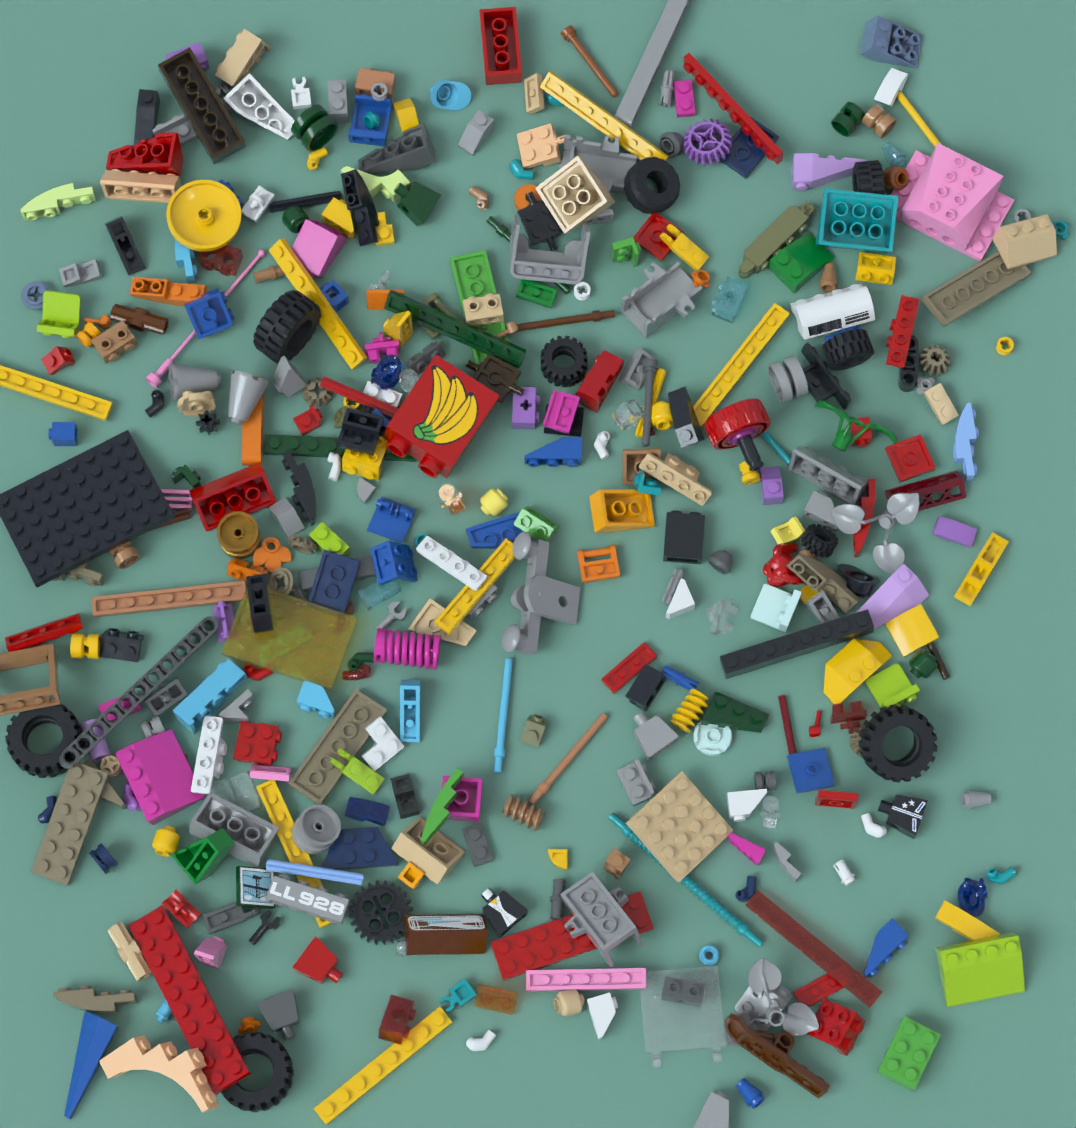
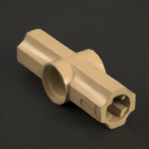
M123 922L113 925L107 931L117 946V951L125 965H128L137 982L146 979L152 972L144 960L138 944L132 939Z

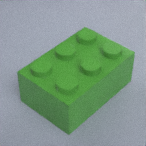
M904 1016L876 1073L910 1091H914L941 1034Z

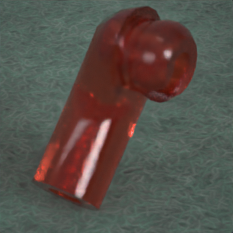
M362 665L360 667L361 671H343L342 678L343 680L351 681L369 678L371 667Z

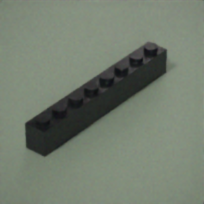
M867 609L720 656V663L725 678L729 679L874 633V625Z

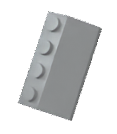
M210 793L191 820L189 833L202 839L223 828L235 842L228 854L253 867L259 868L272 846L279 827Z

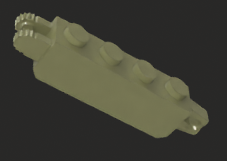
M806 201L798 208L796 206H789L744 250L743 263L739 267L738 273L740 278H747L753 272L758 274L761 270L765 271L769 266L770 259L786 245L794 242L795 236L798 233L802 234L808 228V219L815 210L809 202Z

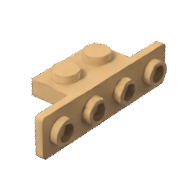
M647 453L639 464L640 469L701 506L706 503L712 494V490L697 482L700 472L695 467L682 462L675 455L667 453L662 461L653 454Z

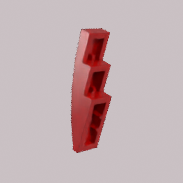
M868 479L866 486L867 497H861L859 507L865 512L862 520L873 517L876 479ZM871 522L861 524V529L853 534L854 557H858Z

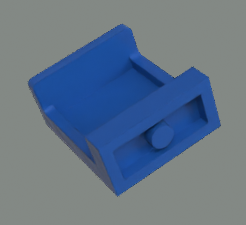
M367 94L355 95L352 125L349 128L348 134L349 142L386 146L392 111L391 99L386 98L383 101H376ZM368 111L379 116L380 122L377 128L369 129L365 125L363 117L367 115Z

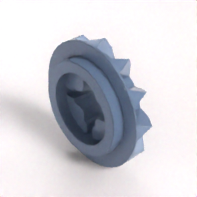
M41 281L28 283L22 290L21 298L23 303L28 308L34 310L43 308V293L46 290H50L49 286ZM38 290L41 297H38L36 302L34 297L31 296H34Z

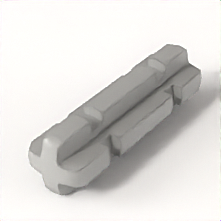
M677 568L674 569L662 597V603L670 605L680 579L683 578L684 571Z

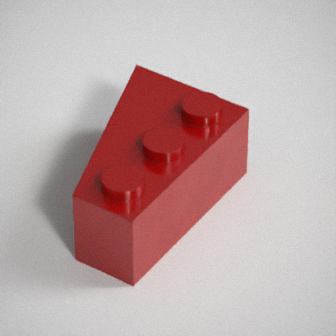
M605 350L601 355H597L593 363L594 366L587 372L584 381L576 392V396L580 397L579 404L596 413L624 365L623 359Z

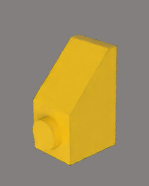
M333 197L321 214L322 221L354 240L355 233L350 210L347 209V204L344 200H338Z

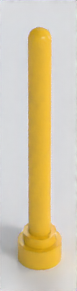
M899 91L897 99L932 145L935 147L937 143L941 144L908 99Z

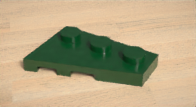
M715 691L701 725L714 724L720 728L729 726L736 727L738 730L761 733L769 714Z

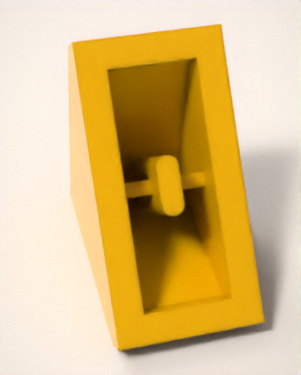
M410 98L393 103L402 132L419 125L415 106Z

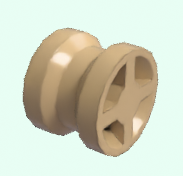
M106 756L101 761V770L110 773V778L117 777L121 773L122 767L115 756Z

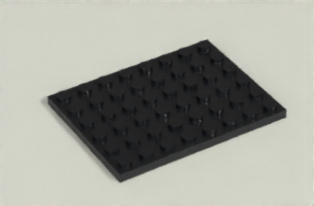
M128 430L0 494V517L37 588L175 518L173 511Z

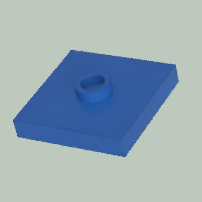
M825 748L789 754L787 756L796 793L835 786Z

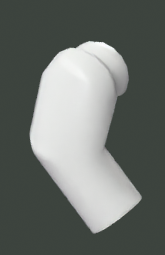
M488 1030L483 1038L474 1039L470 1037L466 1041V1045L472 1051H484L496 1035Z

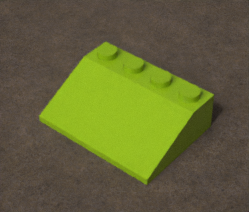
M1014 932L935 948L946 1007L1025 991L1019 936Z

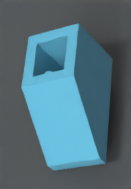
M304 680L296 701L300 707L299 709L308 713L311 711L317 712L318 716L322 718H335L334 708L323 686Z

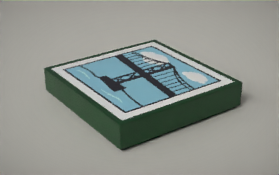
M237 866L236 906L274 909L275 904L267 902L266 896L275 872L268 871L266 868Z

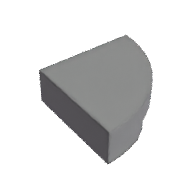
M360 477L357 483V493L360 500L366 504L375 492L376 487Z

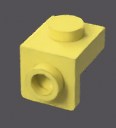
M794 516L787 523L774 527L770 532L778 544H789L797 541L804 534L805 530L798 518Z

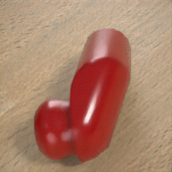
M247 664L243 669L247 678L260 681L273 674L270 665L257 669L252 664Z

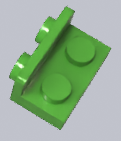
M634 237L612 243V262L618 261V263H621L631 258L633 266L638 265L641 249L639 243H635Z
M529 506L522 508L514 522L516 527L524 532H528L536 540L548 541L550 536L557 533L560 528L559 525Z

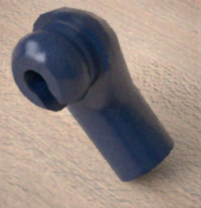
M747 876L746 887L736 892L735 896L738 901L747 902L755 896L757 877Z

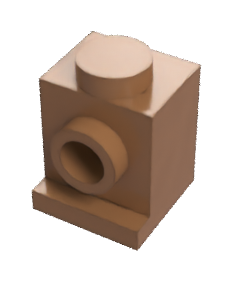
M614 848L605 860L603 869L619 880L630 865L631 859Z

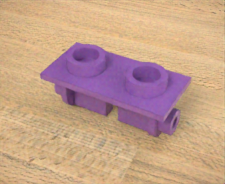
M220 601L218 605L213 606L214 618L218 621V629L216 630L218 643L238 640L232 603L225 604V601Z

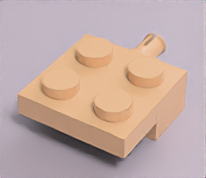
M551 123L518 133L517 139L523 168L529 169L542 164L546 167L562 162L559 144L564 143L565 135L557 137L556 130Z

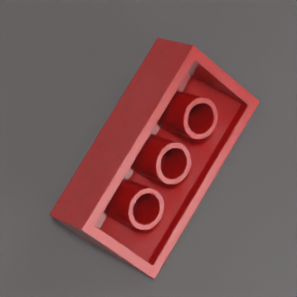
M260 462L189 491L206 532L217 528L220 520L229 513L242 511L251 514L277 503Z

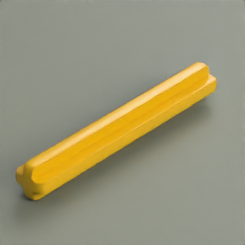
M661 368L656 370L653 378L652 406L657 402L666 375V370ZM644 407L635 431V436L643 438Z

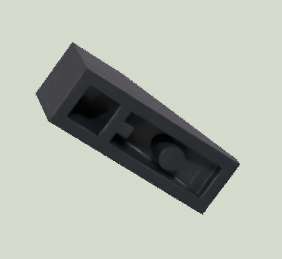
M139 89L134 145L140 143L142 139L149 140L154 138L152 130L157 125L160 106L158 91Z
M120 216L104 223L128 276L145 269V265L123 217Z
M686 386L669 392L668 397L674 428L681 448L705 440Z
M266 575L247 576L250 615L254 633L274 630Z

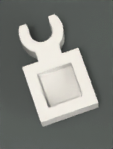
M302 77L303 82L301 84H297L295 78L292 79V84L295 90H291L294 110L312 106L310 90L305 88L307 85L305 77Z

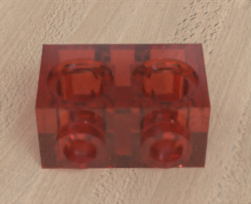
M228 245L213 251H201L199 256L200 265L204 269L210 271L214 269L225 276H236L243 259L241 249ZM211 254H215V255H216V256H215L214 258H212V259L207 258V257H208L209 255H211ZM227 260H233L231 264H225Z

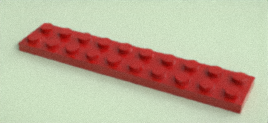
M161 905L128 925L190 1048H198L203 1054L207 1066L201 1070L206 1076L213 1093L217 1095L250 1075L251 1073L166 908Z

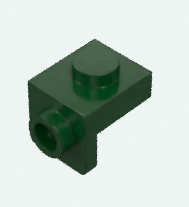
M186 464L172 472L171 479L174 484L185 478L193 489L201 486L199 482L201 480L200 476L195 470L191 472Z

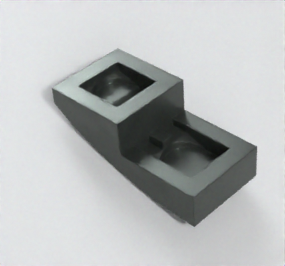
M410 774L390 778L400 818L419 815Z

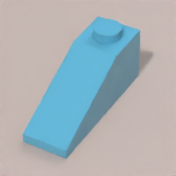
M401 680L400 742H420L421 680Z

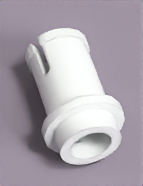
M844 859L833 865L842 879L841 883H844L845 886L850 885L856 880L854 878L855 874L850 872Z

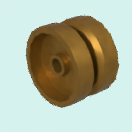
M242 511L229 513L220 520L217 527V538L223 552L235 559H245L252 556L261 544V533L256 520L250 514Z

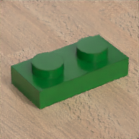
M522 279L516 298L552 309L557 289Z

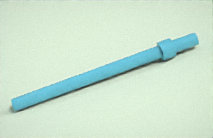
M505 659L497 744L493 755L495 758L494 773L502 772V762L506 752L504 743L513 665L512 659Z

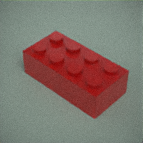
M516 7L479 9L486 85L522 82Z

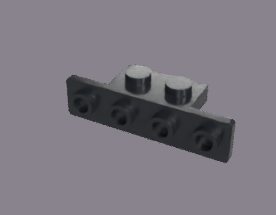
M808 342L805 343L801 352L810 363L809 366L803 369L808 391L816 402L820 400L825 401L834 396L845 410L851 402L849 393L843 390L837 377L831 374L827 364L818 356L816 349Z

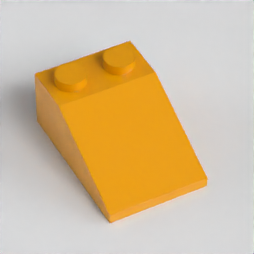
M600 489L589 496L594 533H612L655 526L650 494L638 493L637 490Z

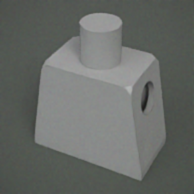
M640 712L633 718L639 726L634 730V736L648 762L678 741L679 736L659 716L655 715L648 719L643 712Z

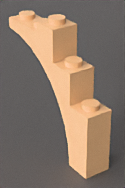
M143 1035L132 1038L99 1061L108 1079L120 1076L130 1070L159 1072L181 1085L195 1100L202 1113L214 1110L219 1106L216 1095L212 1092L206 1076L201 1071L207 1065L203 1054L198 1048L186 1050L178 1056L177 1049L171 1041L161 1043L152 1049L149 1040Z

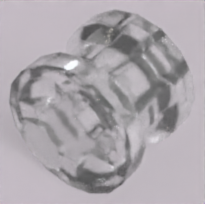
M406 369L401 372L399 377L401 388L404 391L410 392L418 381V375L414 370Z

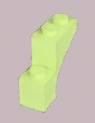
M346 166L341 169V174L354 170V168ZM399 169L391 175L377 177L357 170L363 178L372 198L381 191L386 199L390 198L395 203L401 198V196L394 192L395 187L399 183H402L407 188L410 185L409 180Z

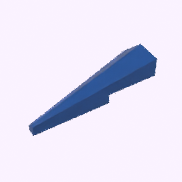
M87 1011L84 1012L64 1114L69 1119L72 1118L100 1067L99 1061L103 1058L119 1029L116 1025Z

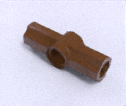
M115 304L111 310V320L116 322L123 320L125 324L134 330H147L164 335L168 329V318L150 314L146 309L140 307L133 309Z

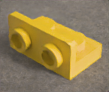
M859 252L855 279L892 285L896 257Z

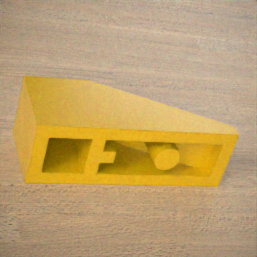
M409 311L394 314L383 325L384 335L386 337L390 336L392 341L399 340L400 347H403L413 335L412 318Z

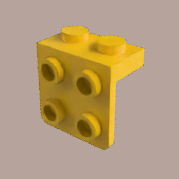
M380 436L374 456L346 449L342 458V471L350 475L355 474L369 480L379 481L381 463L388 441L383 438L384 436Z

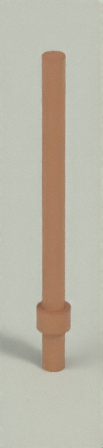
M604 713L597 718L547 779L536 787V792L528 800L531 805L533 803L536 804L542 795L548 793L549 787L608 719Z

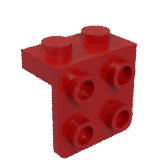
M826 999L822 1002L815 1015L819 1029L807 1034L833 1046L840 1054L847 1056L849 1051L853 1049L855 1040L859 1033L862 1032L866 1021L857 1012Z

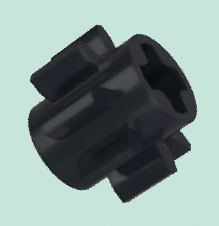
M206 410L204 414H198L200 421H196V425L201 426L199 428L200 433L205 431L210 435V432L218 431L216 425H219L220 421L215 419L217 417L215 412L210 414Z

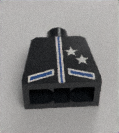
M896 795L893 803L881 800L878 811L888 814L886 821L888 826L914 839L928 800Z

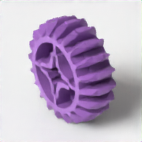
M710 118L708 122L703 119L702 123L696 121V126L690 125V130H686L683 137V149L691 162L695 161L697 165L702 162V165L705 167L706 163L712 166L715 161L719 164L720 158L725 160V154H729L730 148H732V136L725 124H720L718 120L713 122ZM716 135L721 138V142L717 141ZM694 143H697V144H698L699 149H696V148L693 146Z

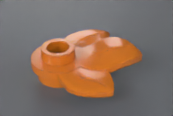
M275 537L266 538L262 543V547L256 549L253 555L254 566L264 564L270 573L277 568H281L282 562L291 561L289 549L282 546ZM273 544L275 548L270 550L268 545Z

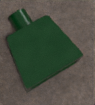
M413 182L408 188L399 183L394 189V192L401 196L397 207L416 226L425 222L441 197V194L418 182Z

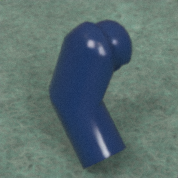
M56 796L46 798L47 808L38 815L40 823H49L57 802Z

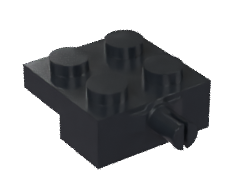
M369 405L365 406L364 412L347 408L337 447L374 456L384 426V417L371 414L373 407H369Z

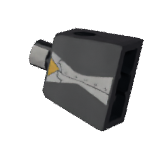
M488 888L481 895L487 902V905L482 908L483 913L499 938L528 915V910L504 890L496 896Z

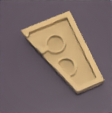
M431 598L408 628L409 631L422 633L423 635H441V640L464 647L468 646L478 632L464 621H461L450 635L435 625L434 621L445 608Z

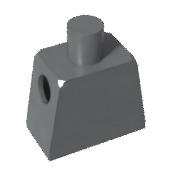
M293 989L256 1002L273 1033L281 1031L284 1041L296 1037L292 1026L299 1024L300 1020Z

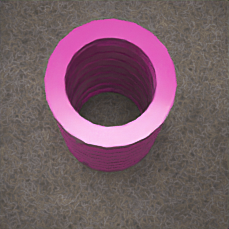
M377 629L374 663L381 662L385 664L387 661L390 665L395 662L396 665L408 666L410 664L411 667L417 665L418 668H422L425 664L426 669L437 670L441 635L425 634L423 643V634L418 633L415 645L416 634L414 632L410 633L408 643V632H403L401 640V631L397 630L393 643V630Z

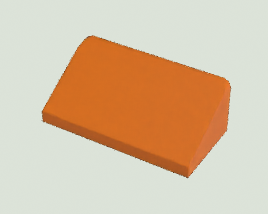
M366 290L367 309L386 310L384 306L391 290ZM393 290L404 295V290Z

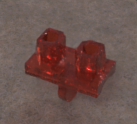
M861 701L851 702V712L844 713L843 704H833L830 723H843L840 724V729H847L849 734H853V728L860 727L859 720L866 719L867 711L863 710Z

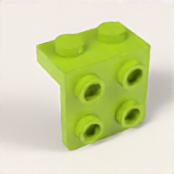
M46 290L43 293L42 320L37 324V332H42L43 335L47 336L57 334L63 338L74 337L80 328L81 296L79 294Z
M897 663L866 680V685L880 708L884 706L890 708V705L894 704L900 706L905 702L909 704L918 698L917 696L920 692L917 684L911 685L901 666Z

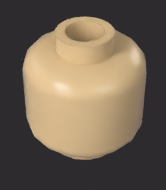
M577 990L560 991L557 993L556 998H554L555 1010L563 1017L579 1014L582 1011V1005L585 1004L583 994H579Z

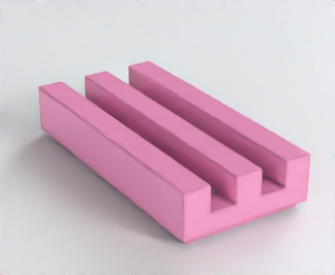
M161 489L163 495L189 496H164L170 502H189L188 505L169 504L171 510H182L185 508L192 510L193 500L189 493L190 490Z
M254 764L250 770V778L289 781L292 768Z

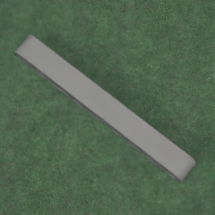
M668 0L615 114V118L629 128H632L690 0Z

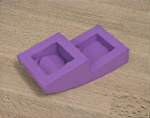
M939 516L937 517L933 535L948 542L954 541L970 548L973 545L977 529Z

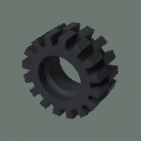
M812 524L807 527L801 538L802 546H806L805 549L810 550L811 554L815 553L817 557L820 555L821 558H825V556L828 558L832 555L838 544V537H836L835 533H831V529L827 530L826 526L821 527L820 524H817V526Z

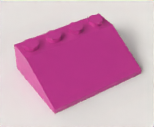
M172 729L135 742L115 752L145 818L150 824L155 825L205 798L204 794L191 792L194 773Z

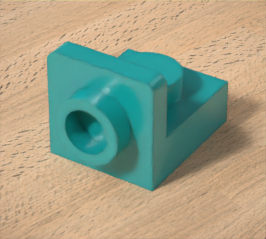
M639 469L638 474H635L633 485L636 486L637 492L660 496V483L652 478L644 480V471Z

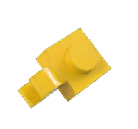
M385 211L377 212L379 226H375L378 238L376 246L395 244L392 224L386 225Z

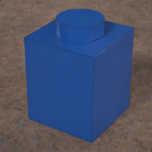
M52 422V428H49V440H52L54 446H77L78 427L75 422Z

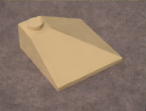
M579 155L535 188L564 234L599 215L615 203L606 187Z

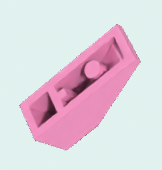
M213 936L212 939L206 938L195 950L194 955L200 963L220 969L228 946L226 943H223V939Z

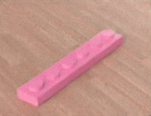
M646 968L526 970L527 992L647 989Z

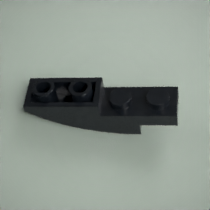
M357 169L342 173L341 179L347 209L353 210L359 245L367 246L377 243L378 238L375 225L379 224L371 194Z
M287 450L282 453L284 460L281 462L285 470H290L292 473L290 479L295 486L292 498L296 506H301L303 511L300 513L304 521H309L310 525L313 526L316 519V497L309 471L305 463L297 466L292 454Z

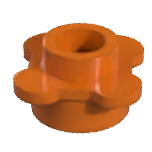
M705 270L693 271L691 273L694 286H703L704 288L710 286L708 282L710 275Z
M245 1017L240 1022L241 1027L238 1028V1033H256L257 1028L261 1024L254 1017Z

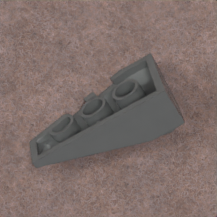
M425 123L405 130L400 138L395 141L393 139L389 140V144L384 148H377L359 159V170L371 174L397 171L398 169H417L436 162L434 148Z

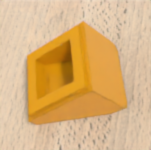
M409 861L398 878L412 889H416L425 873Z

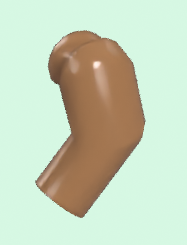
M472 186L469 194L477 198L478 209L486 210L489 206L488 195Z

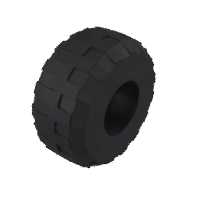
M647 157L635 163L628 170L624 179V191L628 201L634 208L645 214H656L668 209L678 199L680 191L679 176L673 166L667 161L658 157ZM646 178L656 183L658 193H654L648 188Z

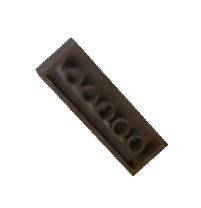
M190 47L158 64L159 72L186 115L213 164L246 147L245 140Z

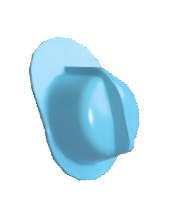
M441 80L430 88L431 102L440 109L461 110L471 100L470 88L461 82Z

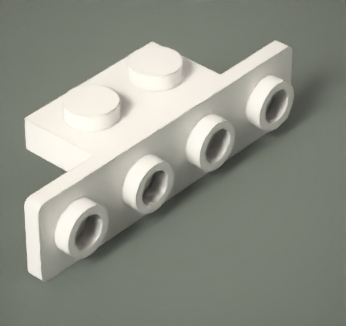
M426 536L416 548L419 554L474 591H477L487 579V575L429 536Z
M204 716L191 792L210 794L213 780H219L220 774L222 775L224 764L222 762L223 756L227 753V744L220 738L223 726V718Z

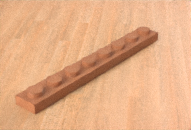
M244 580L91 597L92 611L95 618L214 605L220 601H225V603L247 601L246 582Z

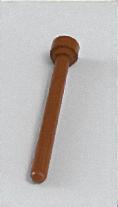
M569 25L564 28L560 33L564 40L573 44L610 95L617 97V90L576 38L577 34L574 27Z

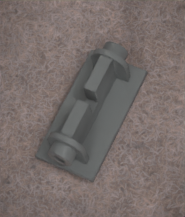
M437 341L431 342L422 349L423 355L418 352L408 359L406 364L413 370L416 377L425 371L435 355L440 358L446 355L441 343Z

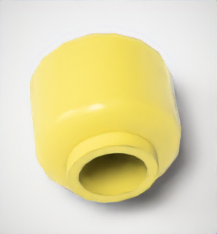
M491 488L480 498L482 504L480 508L487 516L489 514L498 516L508 506V497L499 488L497 490Z

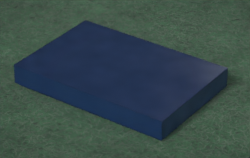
M752 118L774 143L779 140L778 135ZM740 127L732 137V148H730L729 154H725V160L721 158L719 160L747 179L765 157V152L761 148L756 147L753 139L749 135L746 136Z
M324 550L307 605L345 616L361 561Z

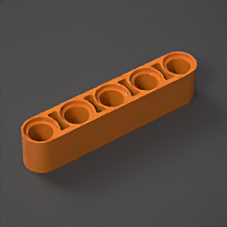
M264 393L247 422H242V465H253L258 462L262 465Z

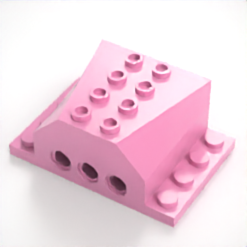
M939 143L936 144L931 157L916 150L906 167L909 175L907 186L902 190H893L891 193L892 196H898L896 220L981 262L993 241L992 238L1014 203V199L999 192L1004 176Z

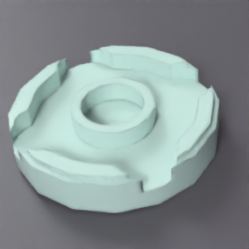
M700 721L693 733L696 748L708 756H718L724 753L730 747L732 740L730 727L720 728L714 724L705 726L701 725L702 721Z

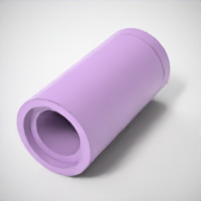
M91 719L83 722L80 725L82 732H84L96 719ZM94 727L93 733L100 736L102 735V730ZM105 737L89 752L92 762H100L104 757L111 755Z

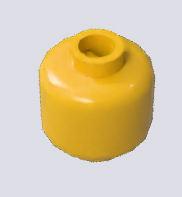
M659 401L652 406L651 424L655 428L667 430L674 424L670 403Z
M170 826L158 829L152 842V847L155 849L154 852L164 857L174 854L181 839L180 835L176 833L175 828Z

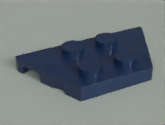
M378 827L341 829L338 838L331 845L322 867L335 870L398 866V861Z

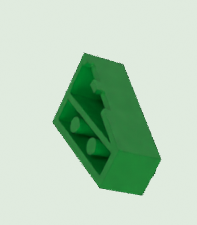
M222 828L182 848L171 856L196 885L212 876L235 842Z

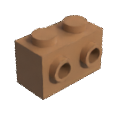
M123 320L91 340L105 364L116 361L121 354L133 350L135 345H137L134 335Z

